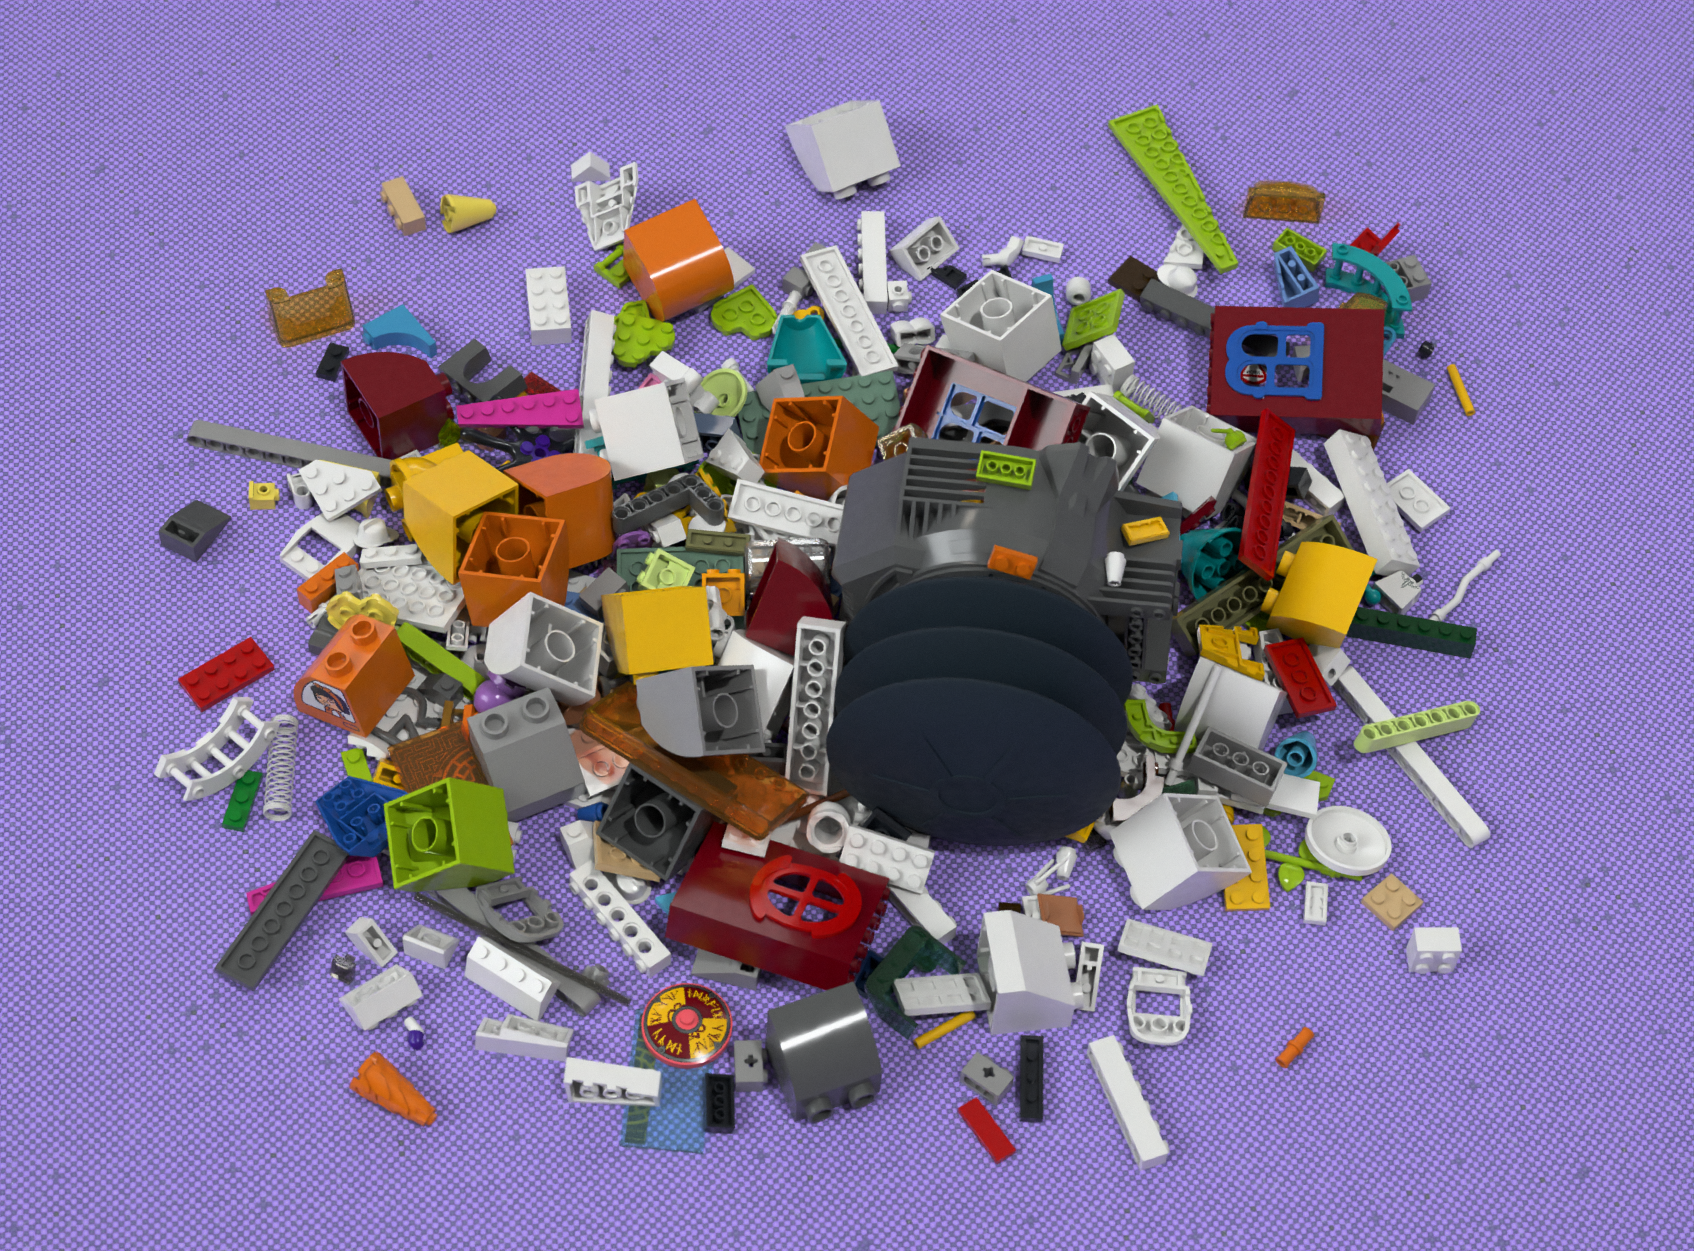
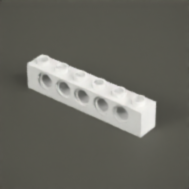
M591 860L569 874L570 890L573 894H578L582 898L585 908L593 911L597 922L609 930L608 933L612 940L618 941L621 944L625 955L633 958L637 969L641 973H645L651 978L671 964V953L603 873L595 869V864ZM590 887L596 888L595 890H588ZM602 903H608L609 905H607V906H602V905H600V904H602ZM620 918L622 921L617 922L614 919ZM629 934H634V935H636V936H635V937H628L627 935H629ZM642 950H649L650 952H648V953H642V952H640V951H642Z

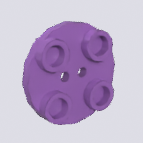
M641 527L624 535L616 533L617 537L613 543L612 550L614 556L617 557V549L651 548L653 539L651 534L642 531Z

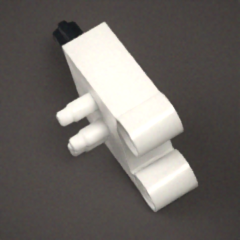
M664 351L656 358L646 359L645 366L653 371L662 383L685 378L692 409L696 412L711 414L720 404L713 394L703 389L701 386L703 378L694 369L689 368Z

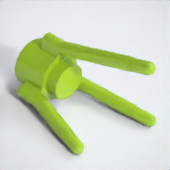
M1232 428L1211 429L1213 433L1227 434L1225 444L1227 446L1226 449L1230 451L1242 446L1247 441L1243 432L1239 430L1233 431Z

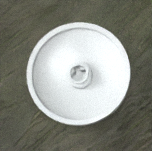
M1346 806L1322 808L1317 811L1315 819H1309L1305 829V841L1313 856L1326 867L1342 874L1352 876L1373 874L1385 866L1391 854L1392 845L1386 829L1375 818L1355 808Z

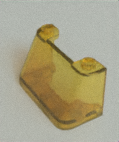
M341 268L326 274V286L293 296H288L286 290L280 287L265 290L269 321L281 346L286 348L344 332L354 327V313L345 275Z

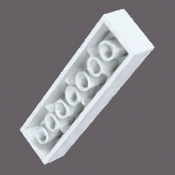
M1339 429L1324 443V446L1367 554L1378 559L1374 571L1376 574L1384 576L1404 571L1409 576L1420 567V564L1410 542L1411 539L1405 530L1404 522L1398 513L1397 505L1391 496L1390 488L1384 479V473L1378 464L1377 456L1373 452L1371 442L1366 436Z
M803 616L797 623L784 790L827 796L832 788L833 771L827 759L826 738L832 722L838 715L835 704V688L842 672L846 622Z

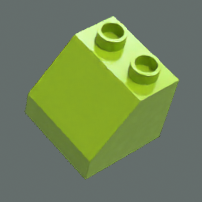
M448 777L384 804L394 889L422 892L477 887L515 873L508 827V813L502 788Z

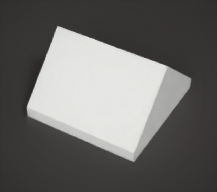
M419 924L403 935L404 954L446 969L460 939Z

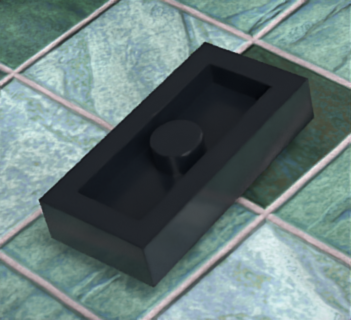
M330 342L316 370V377L336 382L342 369L341 361L347 359L349 355V347Z

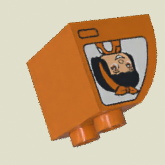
M357 614L346 620L294 686L293 695L298 711L367 738L415 674L395 627L365 615Z

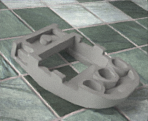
M521 876L476 888L475 898L487 921L510 940L534 942L560 934L564 923L559 913L552 911V903L548 899L542 900L538 896V891L533 886L525 887ZM522 898L536 916L505 923L503 916L498 911L495 912L492 906Z

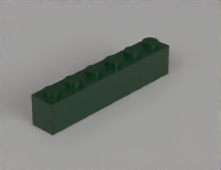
M1358 607L1348 629L1347 637L1471 659L1476 645L1477 628Z

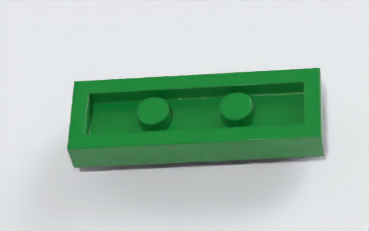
M247 770L243 777L237 779L222 822L224 829L239 832L245 831L263 779L261 772Z

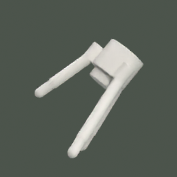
M1066 855L1053 867L1051 865L1055 860L1051 859L1032 879L1027 881L1025 887L1031 896L1038 893L1051 895L1070 888V884H1066L1046 891L1048 883L1045 879L1069 860L1071 855Z

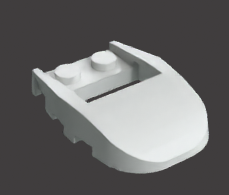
M321 513L296 531L281 552L280 562L307 581L325 566L300 549L298 542L303 537H306L312 529L340 549L326 565L343 552L353 558L356 553H360L363 549L353 541L354 535L358 533L360 523L346 514L328 522L324 514Z
M1133 967L1127 998V1013L1130 1034L1136 1040L1156 1045H1177L1185 1040L1189 1031L1192 1014L1190 988L1185 984L1187 972ZM1136 990L1180 994V1017L1136 1013Z

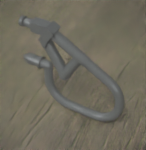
M406 687L401 694L414 696L420 704L417 723L419 725H426V727H441V718L426 717L427 701L424 695L414 688ZM404 714L389 732L377 726L371 731L398 749L409 745L396 737L404 726L413 741L412 743L421 741L410 716Z

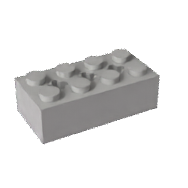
M1208 727L1192 757L1187 771L1267 808L1288 763Z

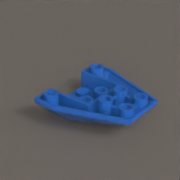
M348 776L318 798L315 803L338 847L349 855L375 857L389 846L384 804L408 793L397 788Z

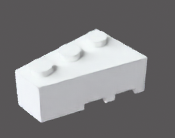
M729 428L706 460L721 475L735 481L741 479L757 483L765 472L757 459L752 455L751 450L747 448L746 443Z

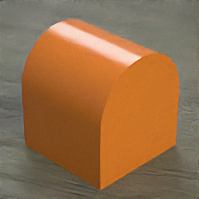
M696 199L624 230L623 266L642 300H646L647 308L656 320L665 322L734 289L733 273L726 253Z
M567 453L549 456L503 470L504 475L519 484L518 515L566 521L569 541V569L596 561L613 552L612 546L616 541V532L612 529L614 503L611 466L607 460L591 454Z

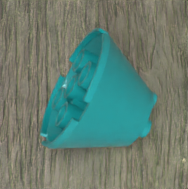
M1195 529L1180 536V540H1183L1181 570L1193 596L1197 600L1247 567L1238 559L1242 536L1241 529Z

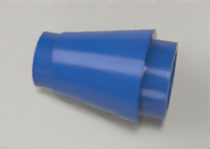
M598 802L579 808L577 811L578 819L595 822V820L602 821L609 805L604 802Z

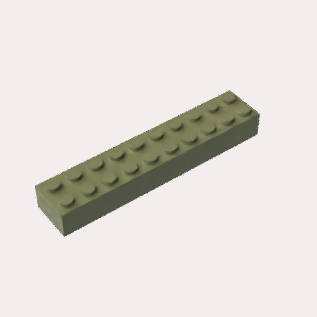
M1332 514L1319 518L1278 546L1273 579L1266 581L1247 566L1179 611L1177 616H1173L1171 632L1185 656L1199 654L1197 638L1199 624L1220 625L1224 629L1233 630L1234 626H1241L1261 612L1260 609L1270 587L1281 591L1286 577L1276 574L1285 550L1297 554L1301 542L1326 543L1353 550L1335 516Z

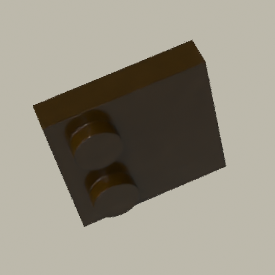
M1130 255L1110 276L1108 284L1116 289H1122L1126 295L1140 303V295L1151 278L1156 281L1160 280L1156 270Z

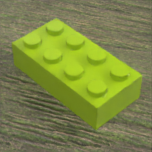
M1287 227L1274 241L1272 250L1278 252L1292 246L1304 266L1311 272L1316 270L1327 254L1326 249Z
M981 450L976 481L1031 490L1037 465L1036 459Z

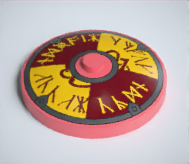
M681 983L661 990L648 1002L642 1016V1036L646 1047L658 1060L676 1068L692 1069L713 1062L725 1051L732 1035V1016L728 1005L715 991L699 984Z

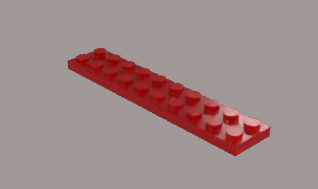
M1268 408L1261 411L1238 559L1243 564L1247 565L1266 581L1274 578L1295 437V429Z

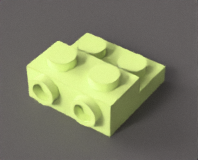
M658 548L654 553L650 552L645 560L647 568L645 572L641 570L636 579V582L639 583L637 589L649 590L687 586L695 567Z

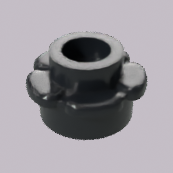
M1424 340L1417 354L1422 356V359L1425 357L1429 358L1435 348L1432 346V341Z

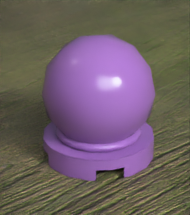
M489 670L487 674L490 680L484 681L476 689L474 707L478 713L487 711L515 700L516 697H523L527 687L494 674Z

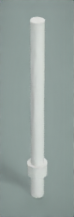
M1218 664L1213 666L1177 754L1170 762V770L1164 782L1169 786L1173 785L1178 771L1182 770L1184 765L1183 759L1223 668Z

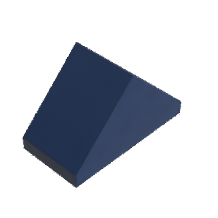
M872 949L867 951L866 958L862 961L859 973L855 974L854 981L859 995L865 999H868L888 979V961Z

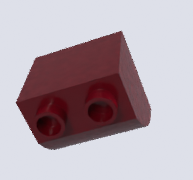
M396 352L366 353L341 361L347 412L377 457L394 460L416 449L418 452H421L449 439L448 422L453 420L455 416L446 397L452 395L453 392L451 384L443 372L435 375L425 360Z
M778 537L746 613L745 637L795 656L797 623L803 616L838 621V619L834 618L831 592L818 566L801 549Z

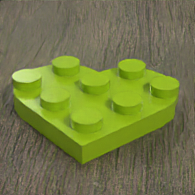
M753 284L719 300L713 305V310L711 311V322L723 335L730 336L741 331L753 341L772 334V327L777 319L775 310Z
M621 313L613 338L615 345L612 355L618 360V364L622 366L637 367V364L646 362V359L650 358V356H658L662 351L672 350L675 345L673 325L656 319Z

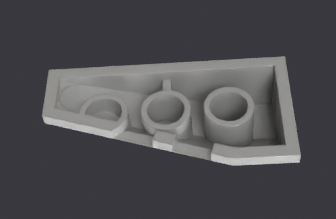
M793 364L774 369L755 385L761 404L770 412L774 398L805 397Z

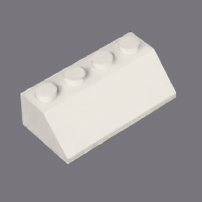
M478 937L467 956L464 975L466 978L537 1021H540L561 983L488 937Z

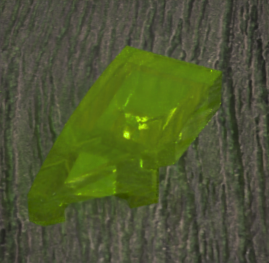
M448 418L438 434L440 449L457 443L461 438L460 431L462 428H459V424Z

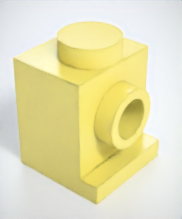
M249 481L248 498L250 509H276V501L280 500L279 489L275 488V483H254V481Z

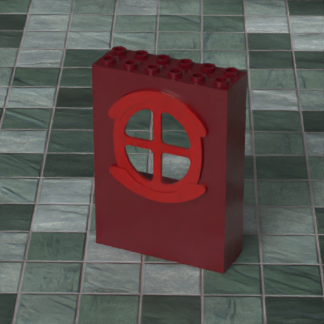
M714 822L670 904L665 937L826 991L854 982V973L858 974L862 965L860 960H865L869 948L867 944L871 945L875 936L873 931H878L881 923L880 916H885L888 904H885V901L888 900L891 888H888L890 878L773 840L769 841L765 857L723 848L721 846L727 825ZM778 879L806 889L804 892H798L777 885L774 881ZM815 891L843 900L844 903L838 905L814 897L812 894ZM768 892L799 901L794 914L787 916L776 909L768 898ZM807 905L838 914L837 917L823 922H806L801 920Z

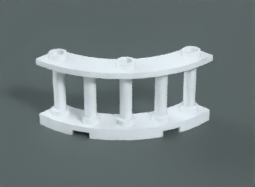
M232 697L228 708L219 720L221 724L213 733L209 731L200 740L195 742L196 746L188 751L183 749L175 753L161 755L154 774L158 778L173 776L187 788L183 797L185 801L212 795L244 776L245 772L260 758L272 739L275 738L280 722L261 721L250 712L254 702L251 698ZM244 719L258 729L250 743L237 733ZM230 739L244 749L233 761L220 751ZM211 756H214L225 766L213 774L201 765ZM194 770L202 778L191 780L184 772Z

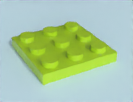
M1122 289L1071 308L1062 344L1066 351L1078 348L1088 342H1094L1103 336L1112 335L1117 331L1125 296Z

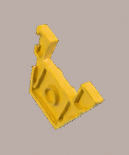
M1199 624L1197 638L1201 656L1259 681L1263 680L1265 675L1263 663L1242 659L1239 643L1241 641L1256 645L1259 640L1257 628L1250 627L1249 630H1242L1241 627L1234 626L1233 630L1224 629L1220 625Z

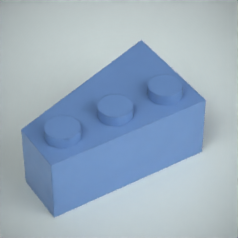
M1292 246L1274 253V270L1282 307L1304 308L1318 302L1319 286Z

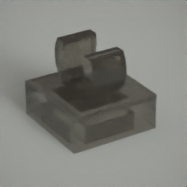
M1093 827L1087 841L1079 843L1087 854L1090 855L1106 846L1107 840Z
M347 954L344 958L336 955L332 959L330 976L350 985L354 980L356 969L354 961L356 957Z

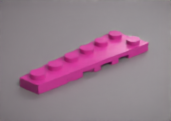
M578 389L456 406L459 428H505L506 426H518V428H526V426L565 429L584 428Z
M351 855L319 901L383 887L377 856ZM276 882L246 893L251 916Z

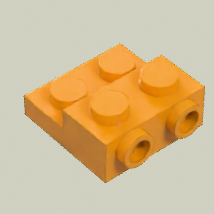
M707 569V573H702V587L708 585L716 586L719 589L722 609L727 615L745 616V573H741V569H728V573H719V569Z

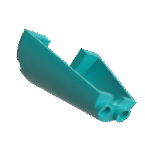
M781 315L767 361L768 374L774 369L793 364L801 384L839 379L846 371L847 362L820 315H806L803 319H797L795 315Z

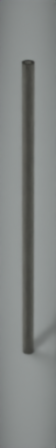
M419 892L414 896L415 901L626 1007L631 1003L630 998L519 942L510 940L503 934Z

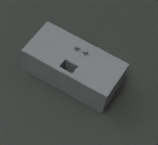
M1383 359L1382 410L1414 425L1430 401L1435 384Z

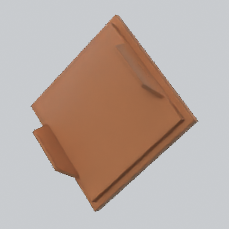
M1037 894L1042 921L1059 926L1061 935L1084 937L1082 923L1085 919L1083 906L1078 905L1076 897Z

